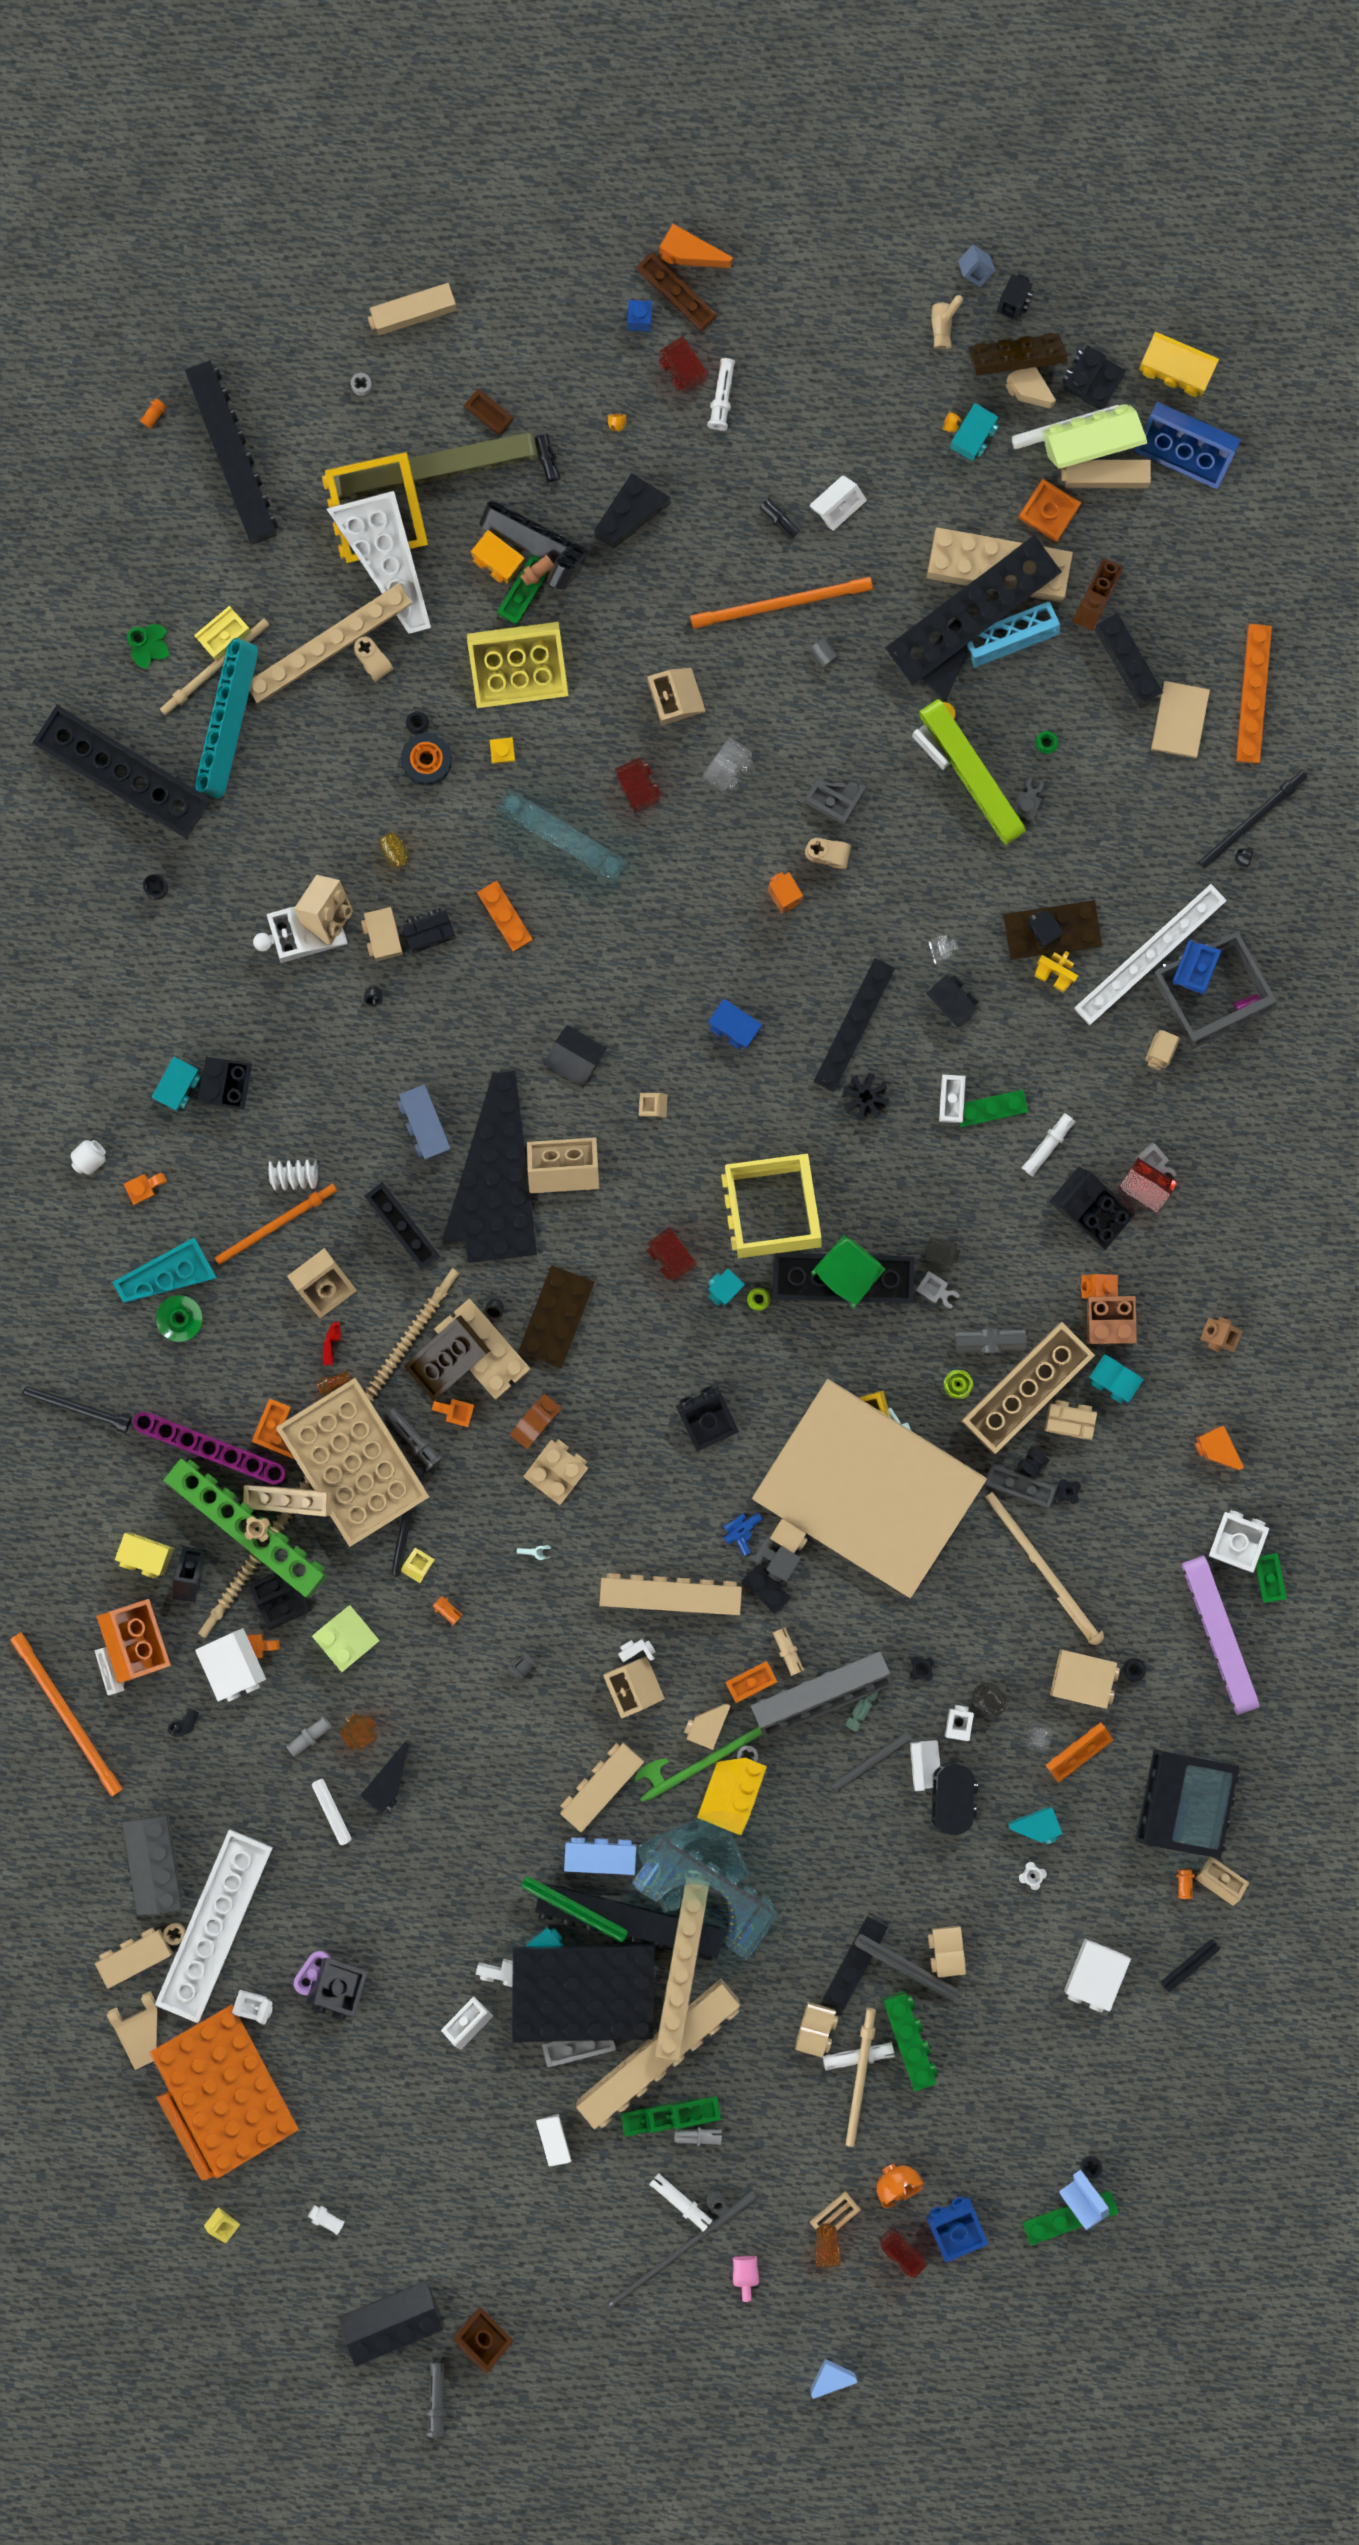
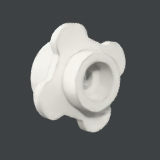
M1028 1862L1024 1873L1019 1875V1880L1021 1883L1030 1885L1032 1890H1037L1040 1888L1043 1878H1046L1047 1873L1044 1869L1037 1868L1033 1862Z

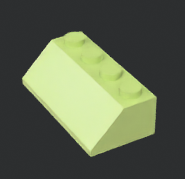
M1128 405L1117 406L1115 410L1110 412L1099 411L1094 413L1092 417L1085 419L1083 417L1074 418L1068 424H1053L1049 426V429L1043 430L1048 458L1058 469L1147 444L1137 411Z

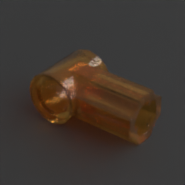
M823 2223L819 2228H816V2267H840L836 2227L830 2223Z

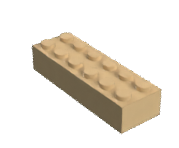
M936 527L926 578L967 586L1023 543ZM1044 547L1062 573L1030 597L1062 603L1065 597L1073 552ZM1027 561L1023 564V571L1031 575L1036 571V565L1032 561ZM1012 575L1006 576L1004 585L1009 589L1015 588L1017 585L1016 577Z
M1060 1322L961 1422L992 1454H996L1095 1355L1063 1322Z

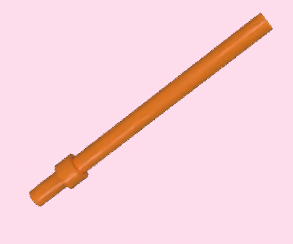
M332 1183L318 1193L316 1191L313 1192L304 1202L216 1256L217 1263L221 1265L314 1206L316 1208L321 1205L324 1199L338 1191Z

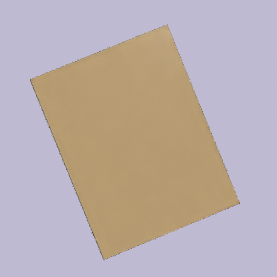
M827 1378L752 1499L911 1599L987 1478Z

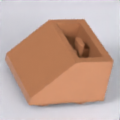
M1088 1297L1086 1317L1087 1345L1137 1343L1136 1297Z

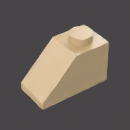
M1036 367L1016 370L1008 375L1007 390L1011 396L1015 395L1018 401L1049 409L1054 406L1056 400Z
M727 1703L696 1715L693 1721L689 1719L684 1733L688 1734L687 1740L713 1750L730 1705Z

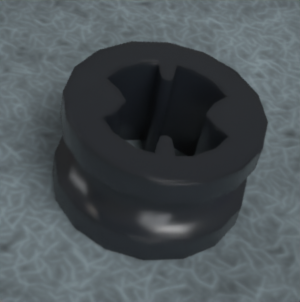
M1092 2155L1086 2156L1080 2163V2169L1086 2177L1096 2178L1102 2172V2164L1097 2157ZM1089 2161L1098 2165L1097 2169L1094 2168L1095 2172L1090 2173L1087 2169L1085 2170V2165L1088 2166L1087 2162Z

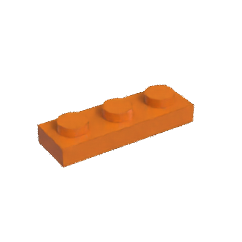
M497 881L477 892L513 952L533 941Z
M1100 1722L1045 1766L1059 1783L1114 1739Z

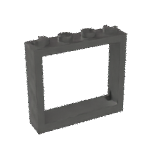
M1238 932L1228 936L1223 935L1219 938V941L1204 945L1221 950V955L1234 949L1262 999L1194 1032L1192 1031L1166 981L1175 977L1183 955L1176 962L1171 964L1165 963L1163 967L1155 971L1154 980L1192 1049L1276 1010L1277 1001Z

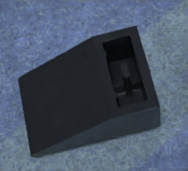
M1081 1167L1074 1171L1049 1201L1061 1214L1104 1250L1108 1248L1135 1216L1095 1175Z

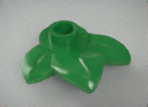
M151 624L146 628L134 627L128 632L127 642L132 648L131 656L139 667L147 669L151 659L162 660L169 657L168 647L162 641L167 633L164 627L158 624ZM137 635L143 636V640L140 643L135 642Z

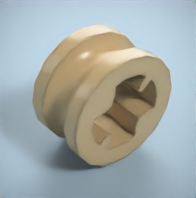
M179 1923L168 1925L164 1930L165 1941L171 1945H178L182 1942L185 1928ZM178 1928L180 1930L178 1934L181 1933V1937H176L172 1940L170 1938L171 1934L168 1935V1932Z

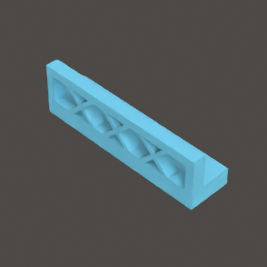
M1050 601L997 621L977 636L987 639L983 646L975 648L972 641L967 644L974 668L1060 635V623ZM1045 610L1048 611L1051 618L1044 622L1035 619L1038 613ZM1019 620L1030 622L1024 630L1014 628ZM999 628L1008 631L1006 637L1001 639L994 637L993 633Z

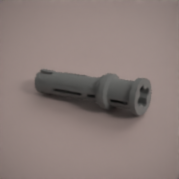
M395 1407L384 1416L413 1449L412 1454L418 1456L426 1465L425 1469L427 1471H430L443 1459L441 1455L438 1456L430 1447L428 1440H423Z
M444 2361L430 2362L429 2407L425 2411V2414L428 2416L425 2436L429 2437L446 2436V2431L444 2430V2416L447 2415V2410L444 2407Z

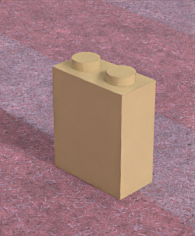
M1060 1649L1050 1695L1107 1709L1108 1704L1111 1705L1113 1702L1114 1691L1111 1690L1113 1681L1117 1682L1120 1668H1117V1663Z

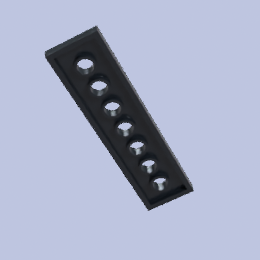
M1033 535L886 646L885 649L911 685H913L1053 580L1062 571L1038 538ZM1027 561H1032L1036 565V571L1031 575L1023 571V564ZM1008 575H1012L1017 579V585L1013 589H1009L1004 585V579ZM990 589L996 590L999 595L998 600L994 603L988 602L985 598L986 592ZM974 603L979 606L980 613L978 616L971 617L967 614L966 609L969 604ZM958 618L961 621V628L958 631L950 630L948 627L949 619ZM932 632H939L942 635L943 640L941 644L933 645L930 643L929 636ZM920 646L923 648L924 655L921 659H914L911 656L910 651L912 647Z
M56 705L32 742L34 746L186 840L212 801L59 705ZM63 731L70 732V738L67 742L59 741V735ZM82 743L89 744V750L85 754H79L78 747ZM103 754L107 755V764L99 766L97 764L98 757ZM119 767H127L126 776L122 778L116 776V771ZM139 778H145L147 781L146 786L140 790L136 789V781ZM158 790L166 792V796L162 801H155L154 795ZM177 802H184L185 809L181 813H175L173 810Z

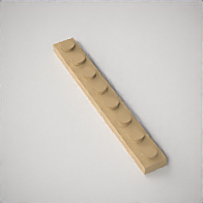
M398 583L252 678L249 691L255 701L259 704L359 638L411 606L413 603L403 586Z
M688 1869V1870H687V1872H693V1873H697V1874L699 1873V1874L703 1875L702 1873H700V1872L697 1871V1870H693V1869ZM686 1875L654 2056L655 2058L676 2062L679 2060L710 1881L697 1876Z

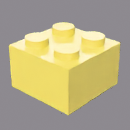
M124 1533L115 1560L120 1562V1567L129 1570L139 1568L142 1569L141 1574L151 1578H158L160 1575H165L174 1548L133 1533Z

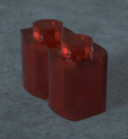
M890 2227L879 2239L884 2253L890 2259L897 2261L902 2271L908 2276L916 2278L927 2266L922 2253L915 2246L908 2244L904 2235L897 2229Z

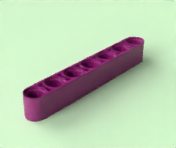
M141 1412L133 1419V1426L140 1433L270 1484H280L286 1478V1469L279 1463L162 1417ZM143 1416L149 1417L151 1421L147 1429H142L139 1424ZM168 1424L172 1428V1434L170 1437L165 1438L161 1434V1429L164 1425ZM187 1433H191L194 1436V1443L191 1446H186L183 1443V1436ZM210 1441L216 1445V1451L212 1455H208L204 1450L205 1444ZM230 1450L236 1451L238 1455L234 1463H229L226 1460V1454ZM253 1458L257 1459L260 1465L256 1472L248 1469V1462ZM273 1467L281 1470V1477L276 1481L272 1480L269 1475Z

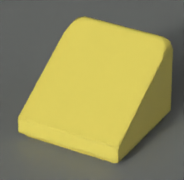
M414 1548L404 1563L401 1572L421 1583L435 1559Z
M218 2207L204 2227L210 2235L227 2243L240 2226V2223Z

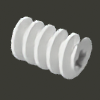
M306 1159L304 1166H301L300 1161L297 1160L295 1167H292L290 1160H287L286 1167H283L281 1161H278L276 1168L269 1161V1181L275 1191L279 1189L280 1184L283 1190H287L289 1183L293 1190L297 1189L299 1183L302 1189H306L308 1182L312 1189L316 1188L318 1181L316 1159L313 1166L310 1165L308 1159Z

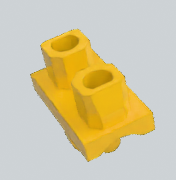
M1067 951L1064 952L1063 956L1055 952L1053 953L1051 958L1059 962L1058 964L1042 955L1037 962L1038 967L1034 975L1044 982L1051 972L1058 975L1059 977L1053 987L1063 993L1078 977L1077 974L1063 967L1064 965L1071 969L1074 965L1073 962L1067 959L1069 955Z

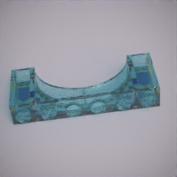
M663 1837L632 1884L638 1891L655 1902L669 1890L683 1884H703L718 1890L728 1905L730 1915L729 1928L723 1943L731 1951L748 1961L779 1916V1913L774 1909L775 1904L766 1897H763L762 1900L756 1897L757 1892L751 1887L745 1885L743 1888L738 1885L739 1880L728 1873L726 1876L721 1874V1868L711 1861L707 1865L701 1861L703 1857L694 1850H691L690 1853L683 1849L685 1845L676 1838L669 1840Z

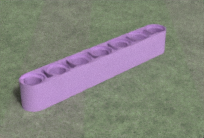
M1203 1555L1181 1563L1183 1571L1185 1570L1187 1573L1185 1577L1190 1591L1195 1595L1193 1599L1199 1615L1202 1614L1203 1618L1201 1621L1207 1637L1210 1636L1211 1640L1209 1643L1215 1659L1218 1658L1219 1662L1217 1664L1223 1681L1226 1680L1227 1682L1225 1686L1230 1700L1235 1704V1707H1233L1235 1713L1240 1715L1259 1708L1258 1698L1205 1556Z

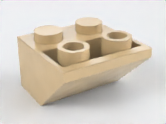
M692 668L672 669L648 676L649 689L661 726L706 712Z
M320 875L315 876L294 908L301 925L329 945L340 934L342 927L353 912L340 880Z
M647 1655L603 1674L621 1719L665 1699Z

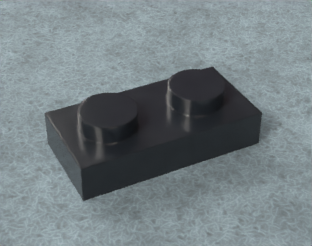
M759 1565L742 1580L774 1614L791 1598Z

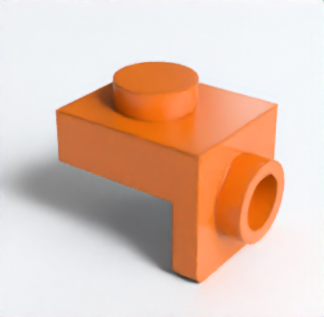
M1082 1275V1298L1118 1296V1275Z

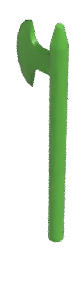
M758 1726L666 1781H664L660 1770L663 1765L670 1761L659 1759L647 1764L636 1774L635 1782L642 1777H646L651 1780L654 1788L647 1791L640 1800L644 1802L654 1799L763 1735L760 1727Z

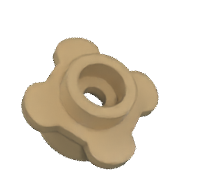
M249 1517L247 1519L245 1537L248 1540L255 1538L260 1541H266L268 1538L267 1527L270 1525L269 1520L266 1518L259 1520L255 1519V1517Z

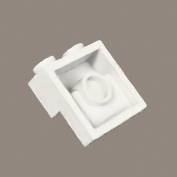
M1230 1510L1229 1513L1225 1512L1209 1557L1253 1573L1269 1528L1265 1527L1266 1523L1254 1518H1252V1521L1243 1519V1514L1233 1510Z

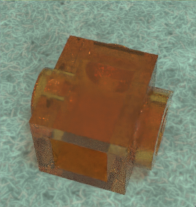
M355 1712L345 1719L346 1725L339 1731L351 1750L356 1748L357 1751L378 1737L374 1730L376 1727L375 1722L370 1715L365 1717L363 1713L358 1716Z

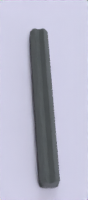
M859 1934L855 1940V1945L858 1948L946 1998L954 2000L957 1996L958 1989L868 1937Z

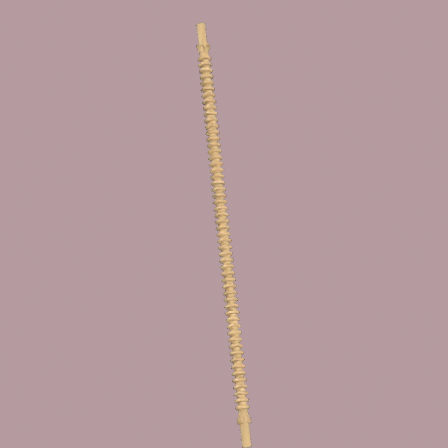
M453 1268L441 1285L437 1286L432 1298H428L429 1302L424 1304L425 1308L420 1309L421 1314L416 1315L417 1320H413V1325L408 1326L409 1331L404 1332L405 1337L400 1338L402 1340L400 1343L397 1342L398 1347L393 1348L394 1353L389 1354L390 1359H385L386 1364L381 1365L382 1370L377 1371L378 1376H373L375 1380L369 1382L371 1386L366 1387V1395L370 1401L374 1402L373 1397L378 1396L377 1391L382 1390L381 1385H386L384 1381L390 1379L388 1375L393 1374L392 1370L397 1368V1363H401L400 1358L405 1357L404 1352H408V1347L413 1346L412 1341L417 1340L416 1335L421 1334L419 1332L420 1329L424 1330L423 1325L428 1324L427 1319L432 1318L431 1313H436L435 1308L440 1307L439 1302L448 1294L446 1292L460 1274ZM304 1476V1482H300L301 1486L296 1487V1489L312 1490L306 1476ZM281 1512V1515L276 1516L278 1519L272 1521L274 1525L270 1529L276 1534L281 1529L284 1530V1525L289 1524L288 1519L293 1518L292 1513ZM269 1536L266 1541L260 1543L263 1548L269 1545ZM249 1554L250 1559L245 1560L246 1565H242V1571L237 1572L239 1575L233 1577L235 1581L230 1582L231 1587L226 1588V1594L222 1593L223 1598L218 1599V1605L210 1612L211 1615L198 1632L199 1635L204 1638L207 1637L217 1621L223 1617L226 1608H230L229 1604L234 1602L233 1598L238 1597L237 1592L242 1591L241 1586H245V1581L250 1580L249 1575H253V1569H257V1563H261V1560L255 1555Z

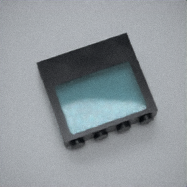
M1153 1749L1135 1841L1144 1845L1221 1859L1226 1846V1830L1230 1826V1810L1235 1801L1234 1790L1239 1780V1766Z

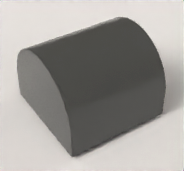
M822 638L810 648V651L823 668L828 667L838 659L837 654L825 638Z

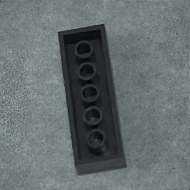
M773 1254L772 1300L851 1303L832 1291L817 1273L814 1276L810 1274L827 1254ZM871 1255L885 1270L859 1303L913 1304L915 1256Z

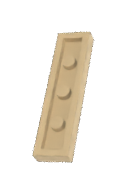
M246 1484L244 1485L243 1502L256 1510L329 1516L331 1492Z

